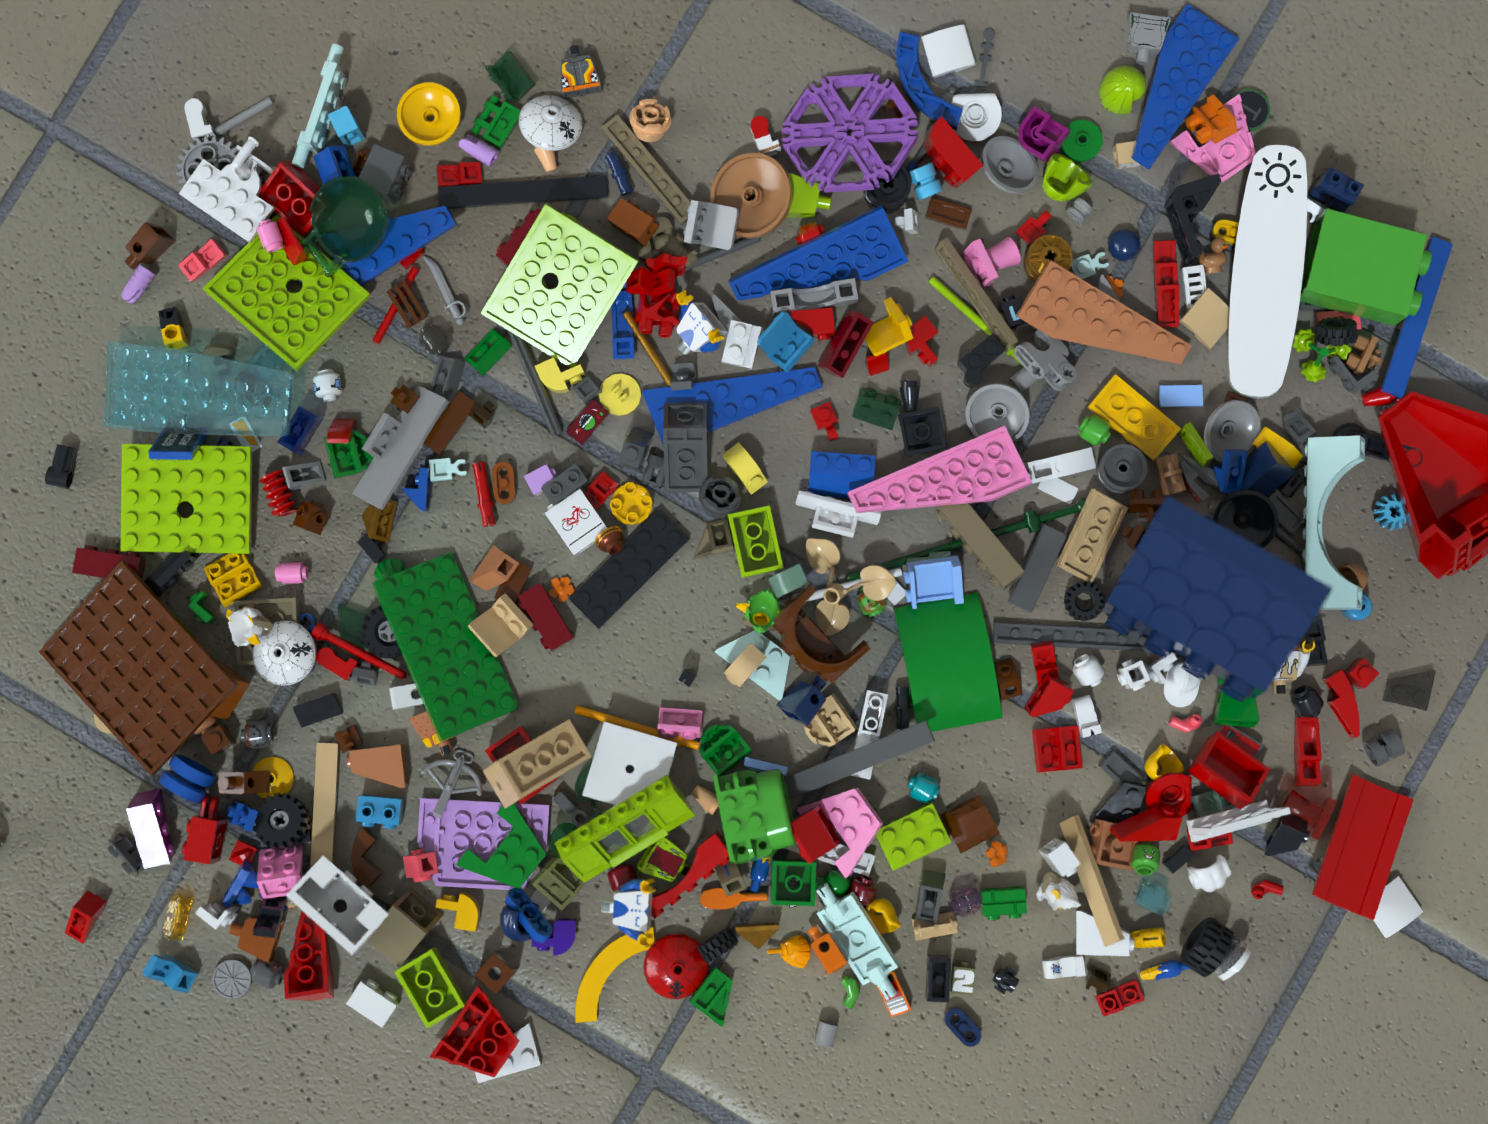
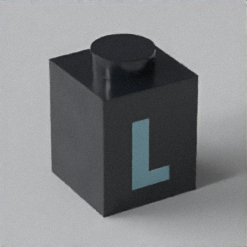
M1013 295L1002 299L1003 302L1000 303L998 308L1009 328L1013 329L1026 325L1025 321L1016 317L1023 304L1022 298H1015Z

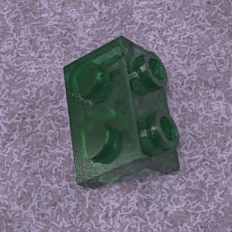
M507 51L494 65H488L485 68L489 73L488 77L499 86L501 94L507 100L520 101L536 85L511 51Z
M862 387L852 417L892 430L902 400H899L898 397L892 394L884 395L878 393L874 388Z

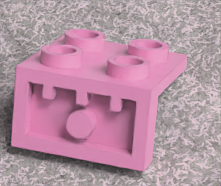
M302 844L293 845L294 848L292 849L285 848V850H279L277 848L260 850L257 884L263 899L286 896L303 878L301 872L303 859Z

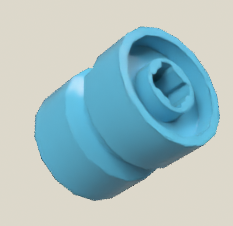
M933 162L909 171L912 184L916 185L914 191L918 200L943 191L940 180L935 178L937 172Z

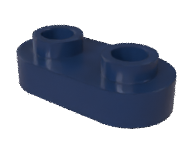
M952 1007L946 1011L944 1021L948 1028L965 1046H976L981 1040L979 1028L960 1008ZM953 1015H958V1021H951ZM968 1031L973 1032V1036L971 1038L966 1037V1033Z

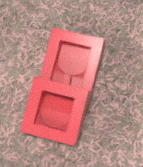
M210 239L197 252H192L178 266L189 281L193 282L219 264L228 255L216 239Z

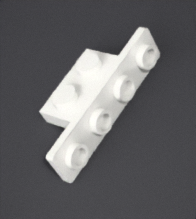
M798 491L795 503L798 506L816 510L812 528L852 538L855 533L857 520L878 525L882 511L856 513L851 502L836 500L829 496L816 495L809 491Z

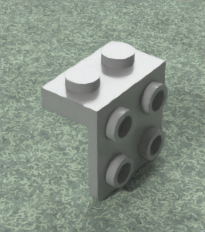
M691 200L687 211L688 220L684 229V242L732 250L739 209L706 201Z

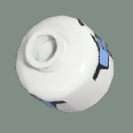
M333 369L318 371L317 375L313 377L315 395L318 398H323L324 402L334 401L336 396L342 393L340 375L335 373Z

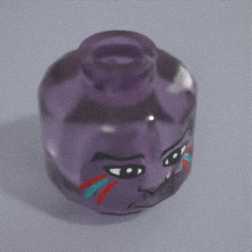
M968 885L953 891L950 895L951 901H948L952 913H957L962 918L979 911L980 904H982L978 890Z

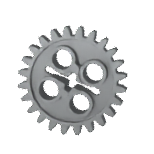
M214 135L211 141L207 136H204V142L196 138L197 144L195 146L190 142L188 143L191 148L190 150L182 149L186 154L185 157L178 156L182 161V164H176V167L181 170L176 175L182 178L178 183L181 186L186 184L193 171L199 165L196 160H205L208 152H213V157L206 161L221 171L224 165L232 163L239 151L233 148L232 142L226 144V140L223 137L219 142L218 138Z

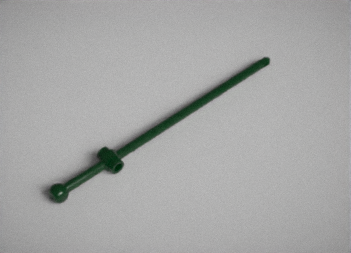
M1080 498L1074 505L1037 515L1036 510L1023 513L1024 520L1001 526L991 531L996 537L1024 528H1028L1029 534L1040 531L1041 523L1077 512L1080 514L1087 498ZM959 539L876 565L889 570L906 565L907 558L929 557L930 552L952 551L962 548L964 543ZM863 569L846 574L845 579L852 581L861 578L860 572Z

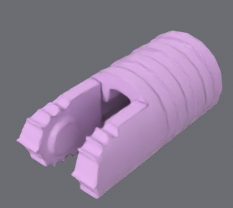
M467 135V137L459 141V147L488 167H491L498 158L499 150L476 137Z
M138 265V268L134 271V274L123 289L124 291L121 293L123 300H127L129 304L136 303L156 275Z

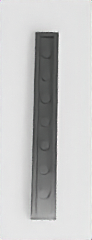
M993 622L992 643L1030 645L1052 640L1053 647L1151 652L1143 646L1147 637L1136 630H1131L1128 637L1111 628Z
M927 720L784 778L789 799L935 741Z

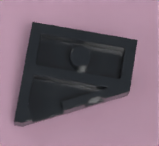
M1123 780L1117 787L1116 792L1112 793L1106 799V803L1099 810L1095 811L1094 818L1120 823L1139 814L1146 786Z

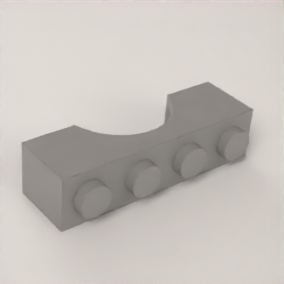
M855 278L833 281L830 284L815 288H788L770 291L773 317H776L782 311L790 314V311L832 308L857 304L858 294Z

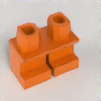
M1214 94L1208 97L1207 103L1200 108L1192 107L1193 114L1185 119L1186 127L1190 132L1199 127L1201 128L1195 132L1201 144L1209 140L1216 144L1238 132L1235 117Z

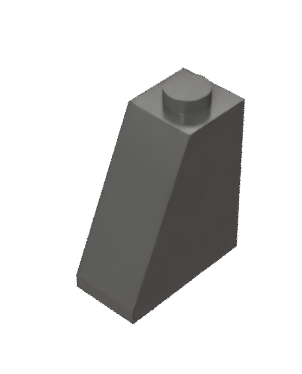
M633 427L624 441L617 461L621 468L641 474L654 433Z

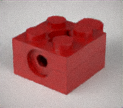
M205 795L200 815L192 816L191 820H188L186 826L188 838L182 847L183 860L208 865L220 861L228 819L217 817L220 803L219 797L214 796L211 800L210 795Z

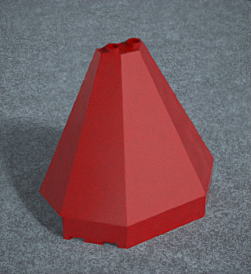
M1411 391L1406 396L1398 398L1395 405L1390 409H1384L1378 416V423L1417 560L1439 580L1445 575L1457 574L1459 569L1463 571L1470 569L1488 554V532L1473 540V536L1467 530L1459 535L1454 531L1450 515L1483 494H1488V415ZM1402 445H1406V446H1409V447L1416 448V449H1418L1419 451H1417V450H1415V449H1411V450H1409V451L1406 452L1407 449H1406V448H1403ZM1420 452H1421V453H1422V456H1423V460H1422L1421 464L1418 465V464L1420 463V461H1421V454H1420Z

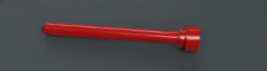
M318 622L311 634L314 639L318 641L327 640L400 679L407 677V673L400 668L331 633L327 625Z

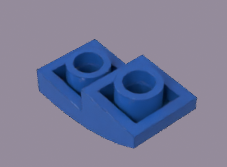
M235 799L234 803L228 807V820L232 824L239 825L243 830L252 831L258 810Z

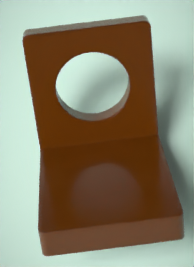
M1012 658L994 662L1001 699L1006 700L1022 695L1020 677ZM1009 687H1016L1011 693L1005 692Z

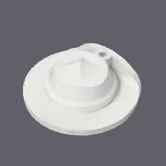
M994 93L957 94L953 97L951 104L963 108L957 131L954 130L958 136L968 141H980L990 137L997 130L1001 122L1002 109Z

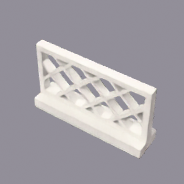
M1260 800L1250 803L1242 809L1235 807L1190 819L1186 823L1191 842H1197L1270 822L1273 818L1291 813L1289 807H1269L1267 800Z

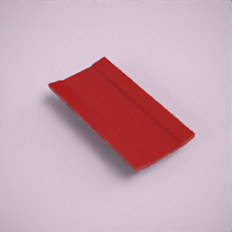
M1352 774L1312 895L1359 916L1374 920L1414 799L1397 794Z

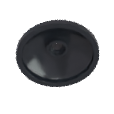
M1244 489L1228 494L1219 502L1214 511L1213 522L1258 547L1264 548L1276 535L1279 517L1275 505L1267 496L1255 490ZM1243 515L1247 516L1245 522L1240 521V517Z

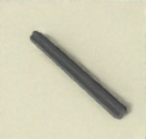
M508 330L552 436H558L562 433L561 426L536 371L525 340Z

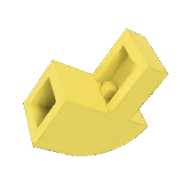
M554 357L535 365L542 383L546 388L556 393L569 392L566 384L569 382L570 384H575L582 380V376H585L581 364L561 372Z
M739 442L722 454L731 470L739 477L751 495L768 482L759 466Z

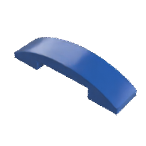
M627 281L611 305L613 360L635 359L634 333L623 317V314L627 311H630L633 315L632 294L626 292Z

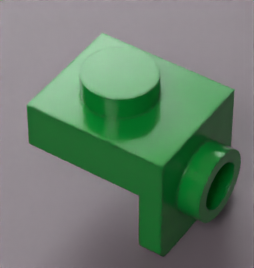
M197 591L190 598L189 601L191 603L187 607L195 613L194 618L200 623L213 624L217 617L202 604L210 595L207 591Z

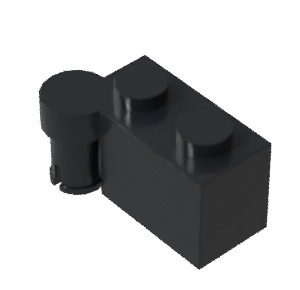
M993 334L988 336L957 363V366L964 373L963 381L965 386L974 387L978 385L982 378L980 372L1005 352L1006 349Z

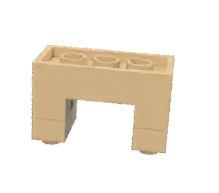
M570 719L499 759L483 772L504 808H507L592 756Z

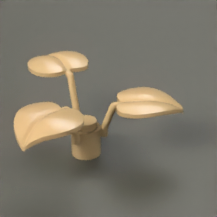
M809 538L806 541V554L811 567L820 574H825L830 569L829 581L827 583L828 588L823 593L824 600L819 602L815 609L817 623L827 636L841 631L850 620L848 607L839 604V601L846 593L863 586V592L869 599L879 601L890 595L897 584L893 574L886 568L878 565L865 567L860 572L862 582L844 589L839 583L833 584L835 571L833 566L840 561L839 548L834 542L827 539Z

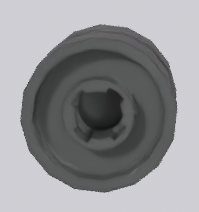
M1393 729L1379 734V738L1373 737L1363 742L1367 756L1376 767L1388 762L1389 757L1394 759L1405 753V747Z

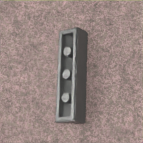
M1043 524L1023 567L1024 575L1017 580L1008 602L1025 611H1033L1067 537L1064 533Z

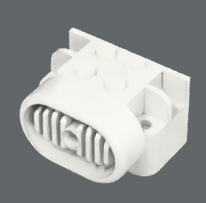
M323 855L286 896L351 955H355L389 914L371 898L374 895L364 885L359 887L355 884L357 879L347 870L343 873ZM340 900L345 901L347 904V909L342 913H338L335 910V904Z

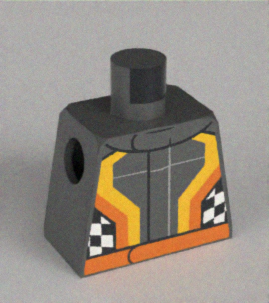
M580 46L569 47V58L561 60V93L563 98L567 99L602 92L601 83L591 56H582Z

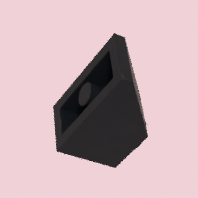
M1292 814L1281 816L1266 841L1264 855L1272 856L1298 850L1301 843H1306L1310 831L1307 830L1308 821Z

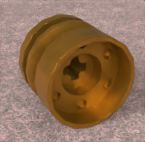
M1044 235L1036 239L1025 254L1023 265L1027 277L1035 283L1049 261V259H1045L1047 254L1049 257L1054 258L1052 260L1054 263L1069 270L1073 260L1072 249L1062 237Z

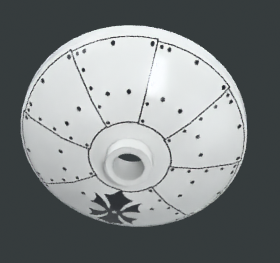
M543 95L531 99L523 106L519 116V127L525 139L532 145L544 150L557 151L570 147L578 140L582 131V117L578 109L568 100L554 95Z
M296 622L272 623L273 627L267 636H261L259 638L260 644L253 647L255 667L264 679L273 684L292 685L298 683L311 672L316 660L314 639L305 627ZM278 649L282 652L280 657L277 656Z

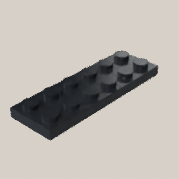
M659 509L623 544V549L618 554L612 555L569 600L600 629L690 539Z

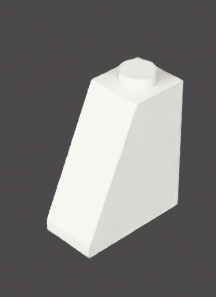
M1083 909L1076 910V955L1130 956V951H1134V937H1130V932L1121 928L1125 940L1105 947L1093 914Z

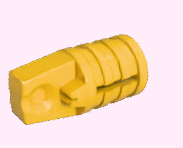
M1163 927L1130 932V937H1134V947L1144 949L1166 946V933Z

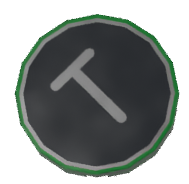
M1244 89L1237 92L1232 98L1238 94L1241 96V104L1244 115L1246 114L1249 132L1260 129L1268 121L1270 115V104L1267 98L1261 92L1254 89Z

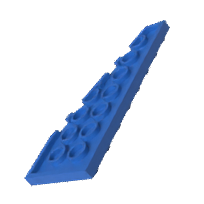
M1188 3L1165 35L1131 156L1134 161L1148 170L1240 39Z
M881 205L729 279L728 282L739 301L763 297V295L770 294V291L815 288L830 284L833 281L852 278L863 281L871 280L908 262V258Z

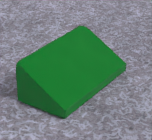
M493 328L464 359L484 376L512 345Z

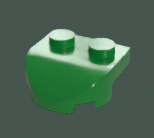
M352 430V440L349 443H327V436L324 437L334 479L359 474L370 465L373 456L362 450L368 437L366 438L359 431Z
M713 725L705 730L701 736L700 754L718 776L725 775L753 752L740 734L730 725Z

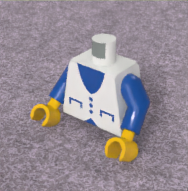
M686 290L677 294V301L681 305L680 323L677 327V333L683 339L678 345L680 352L687 355L691 350L703 353L718 350L721 341L725 339L724 335L728 332L705 303H691L694 298L692 295L687 296Z
M653 878L648 880L632 879L621 885L619 890L614 893V900L603 899L601 904V912L613 913V924L618 925L619 930L636 940L640 947H651V944L647 943V939L653 938L652 934L644 933L648 932L651 928L652 892L656 891L653 887H650V883L655 882Z

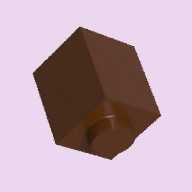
M219 725L201 735L211 755L219 754L236 744L226 725Z

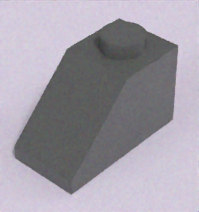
M924 869L915 919L937 923L945 873Z

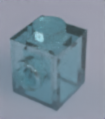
M1142 884L1134 904L1163 916V913H1167L1170 908L1171 901L1169 899L1171 896L1165 894L1166 889L1155 884L1153 888Z

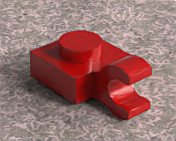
M1046 210L1036 221L1030 217L1015 233L1030 247L1036 239L1046 232L1042 226L1051 219L1052 215Z
M830 402L811 409L810 413L818 431L825 429L830 442L838 439V434L833 424L838 423V420Z

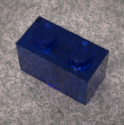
M299 406L277 443L301 456L321 424L322 419Z

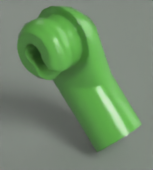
M846 975L841 980L842 986H845L848 993L843 1005L852 1009L860 994V989L856 979Z

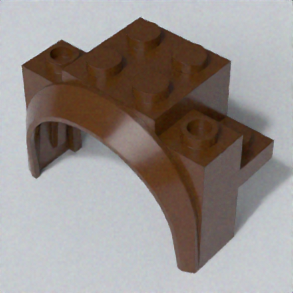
M809 583L793 599L790 597L785 602V607L772 618L774 622L772 626L780 634V644L783 651L788 656L793 655L795 657L796 664L803 672L808 670L812 674L814 671H818L817 674L825 682L829 680L833 684L871 648L863 640L850 653L845 655L801 609L816 591V588ZM828 653L831 654V655L829 656V659H828V658H824Z

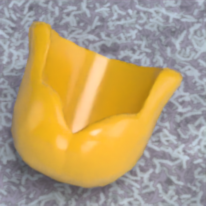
M1161 743L1157 750L1148 757L1144 765L1146 773L1152 780L1168 773H1182L1185 770L1182 761L1164 743ZM1157 762H1160L1162 771L1158 768Z
M885 898L874 899L865 908L881 935L891 933L901 927L895 909L889 900ZM880 912L883 915H875L874 913Z

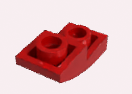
M1137 978L1108 989L1107 992L1095 995L1103 1017L1122 1011L1130 1005L1145 1001Z

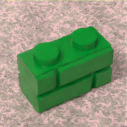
M1012 886L979 890L981 914L983 917L987 916V920H999L1000 915H1009L1010 919L1022 918V914H1027L1025 887Z

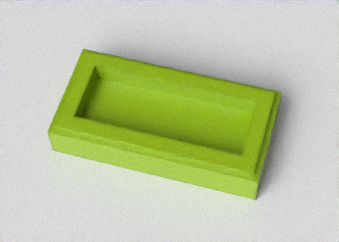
M1189 422L1183 426L1179 435L1199 466L1203 468L1210 463L1213 455L1192 423Z

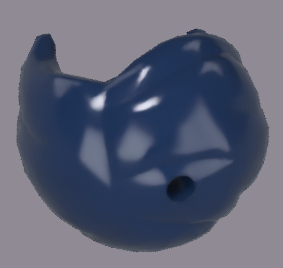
M533 902V903L536 905V907L539 909V904H536L535 902ZM507 905L504 906L500 916V925L503 933L511 940L518 942L532 939L518 920L519 911L510 910ZM524 912L526 917L534 918L530 912Z

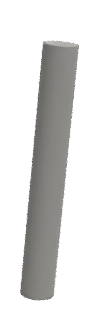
M268 97L215 127L214 130L219 136L270 107L273 103Z

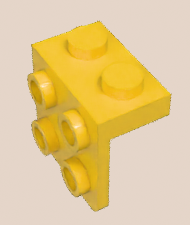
M891 297L884 300L889 316L874 323L864 340L874 356L884 354L913 339L910 330L912 322L908 314L904 315L900 303L896 304Z

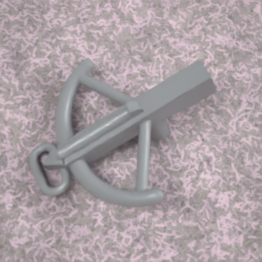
M457 749L453 753L455 760H436L425 766L421 771L422 774L429 772L443 790L433 811V816L442 818L449 800L452 799V794L477 791L478 796L482 795L480 777L474 769L466 765L471 764L474 760L473 754L467 751ZM458 752L463 753L461 757H456ZM464 754L471 757L470 761L464 760ZM440 765L453 766L446 785L441 782L432 771V768ZM462 770L469 773L475 780L476 787L454 789Z

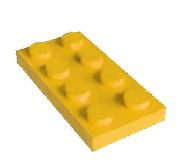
M1116 374L1087 407L1094 414L1107 421L1112 429L1139 449L1152 462L1181 429Z

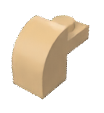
M750 643L726 669L724 674L730 683L740 688L767 657Z

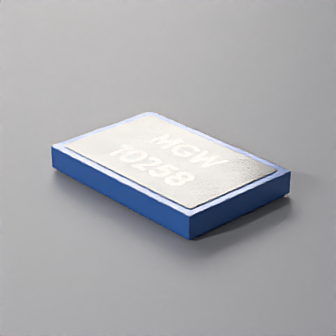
M165 427L148 451L149 459L192 460L208 436V428Z

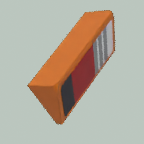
M893 970L888 974V979L895 990H897V994L892 998L889 996V999L886 1000L878 988L891 1018L911 1011V1007Z

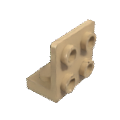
M506 593L499 597L489 610L468 625L469 629L494 657H498L522 639L533 626L532 622Z

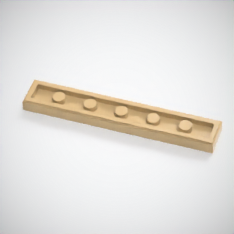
M317 743L310 869L323 855L334 864L339 765L338 743Z
M1079 815L1073 816L1059 824L1068 847L1080 862V865L1077 866V873L1105 947L1125 940L1080 817Z

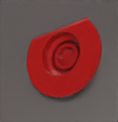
M1168 773L1155 779L1148 787L1145 796L1148 809L1167 805L1175 808L1181 817L1190 813L1192 809V776L1183 773Z

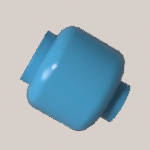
M1362 593V610H1341V612L1349 620H1364L1372 612V601L1367 595Z

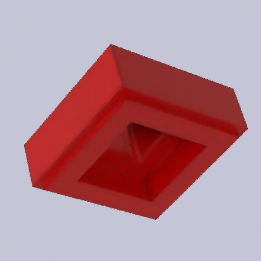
M237 840L229 860L239 865L244 860L252 863L259 848L242 840Z

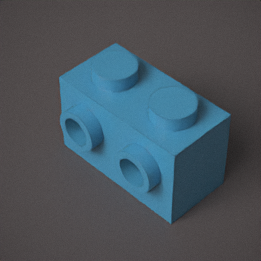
M358 795L356 822H362L361 826L374 827L375 823L383 824V828L396 829V825H401L403 821L405 798Z

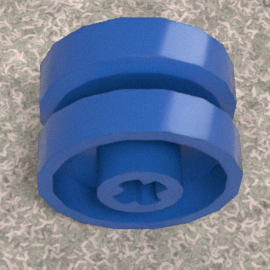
M177 753L174 754L169 762L172 770H165L159 782L168 790L186 800L198 804L202 803L204 796L207 794L203 787H211L217 778L216 774L191 758Z

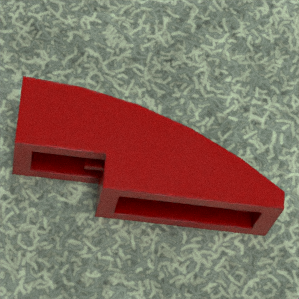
M1343 669L1335 670L1322 678L1333 695V698L1328 700L1327 703L1350 738H1357L1360 736V721L1355 695Z
M1297 717L1294 737L1295 786H1318L1322 783L1319 719Z

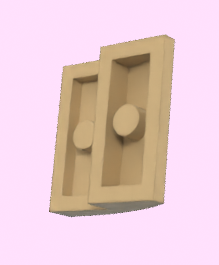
M1207 288L1182 317L1180 322L1195 334L1194 337L1210 350L1229 327V307L1212 290Z

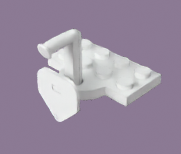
M251 136L248 137V141L243 147L239 145L235 147L239 153L232 163L225 166L221 171L203 159L179 192L182 197L250 244L258 234L256 228L259 227V223L267 220L275 210L274 207L258 197L261 190L260 172L263 169L272 174L273 169L251 154L253 149L259 146L258 141Z

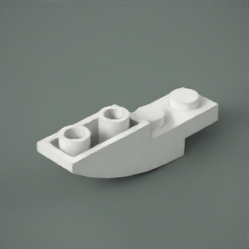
M1092 447L1023 463L1032 480V484L1096 468Z
M867 690L854 749L879 740L888 694ZM873 766L849 776L870 780Z

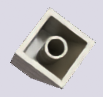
M412 888L387 912L389 915L367 940L374 949L382 953L398 968L410 957L443 917L442 913Z

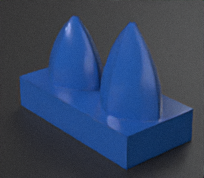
M243 861L224 894L222 905L230 908L232 903L245 905L252 902L249 893L242 888V886L259 888L257 873L251 869L252 863Z

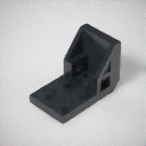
M1219 173L1178 186L1169 196L1164 206L1184 266L1192 264L1201 256L1202 246L1200 241L1196 240L1193 219L1197 217L1199 212L1204 210L1221 183Z

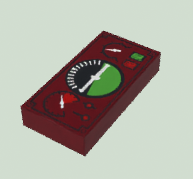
M592 400L566 430V433L583 446L610 413L596 401Z

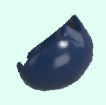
M1128 229L1116 231L1108 241L1109 253L1114 259L1122 262L1135 259L1141 250L1140 238L1135 232Z

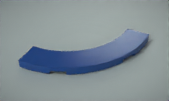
M900 31L896 51L897 69L906 94L927 117L935 122L940 117H943L951 128L957 131L963 108L946 102L930 90L929 85L920 72L918 64L920 36Z

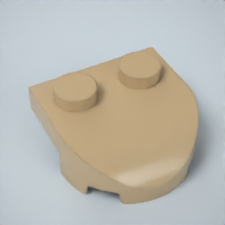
M834 693L826 698V701L808 726L804 725L806 735L813 743L827 745V747L837 744L840 740L858 729Z

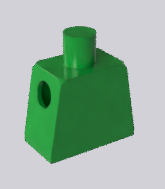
M1219 691L1213 724L1254 728L1259 723L1256 698L1250 696L1248 700L1245 699L1242 703Z

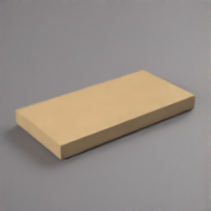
M1091 489L1055 566L1085 582L1093 584L1128 507L1096 489Z

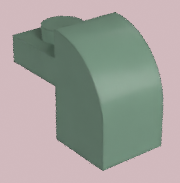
M800 564L768 579L776 598L786 596L809 584Z

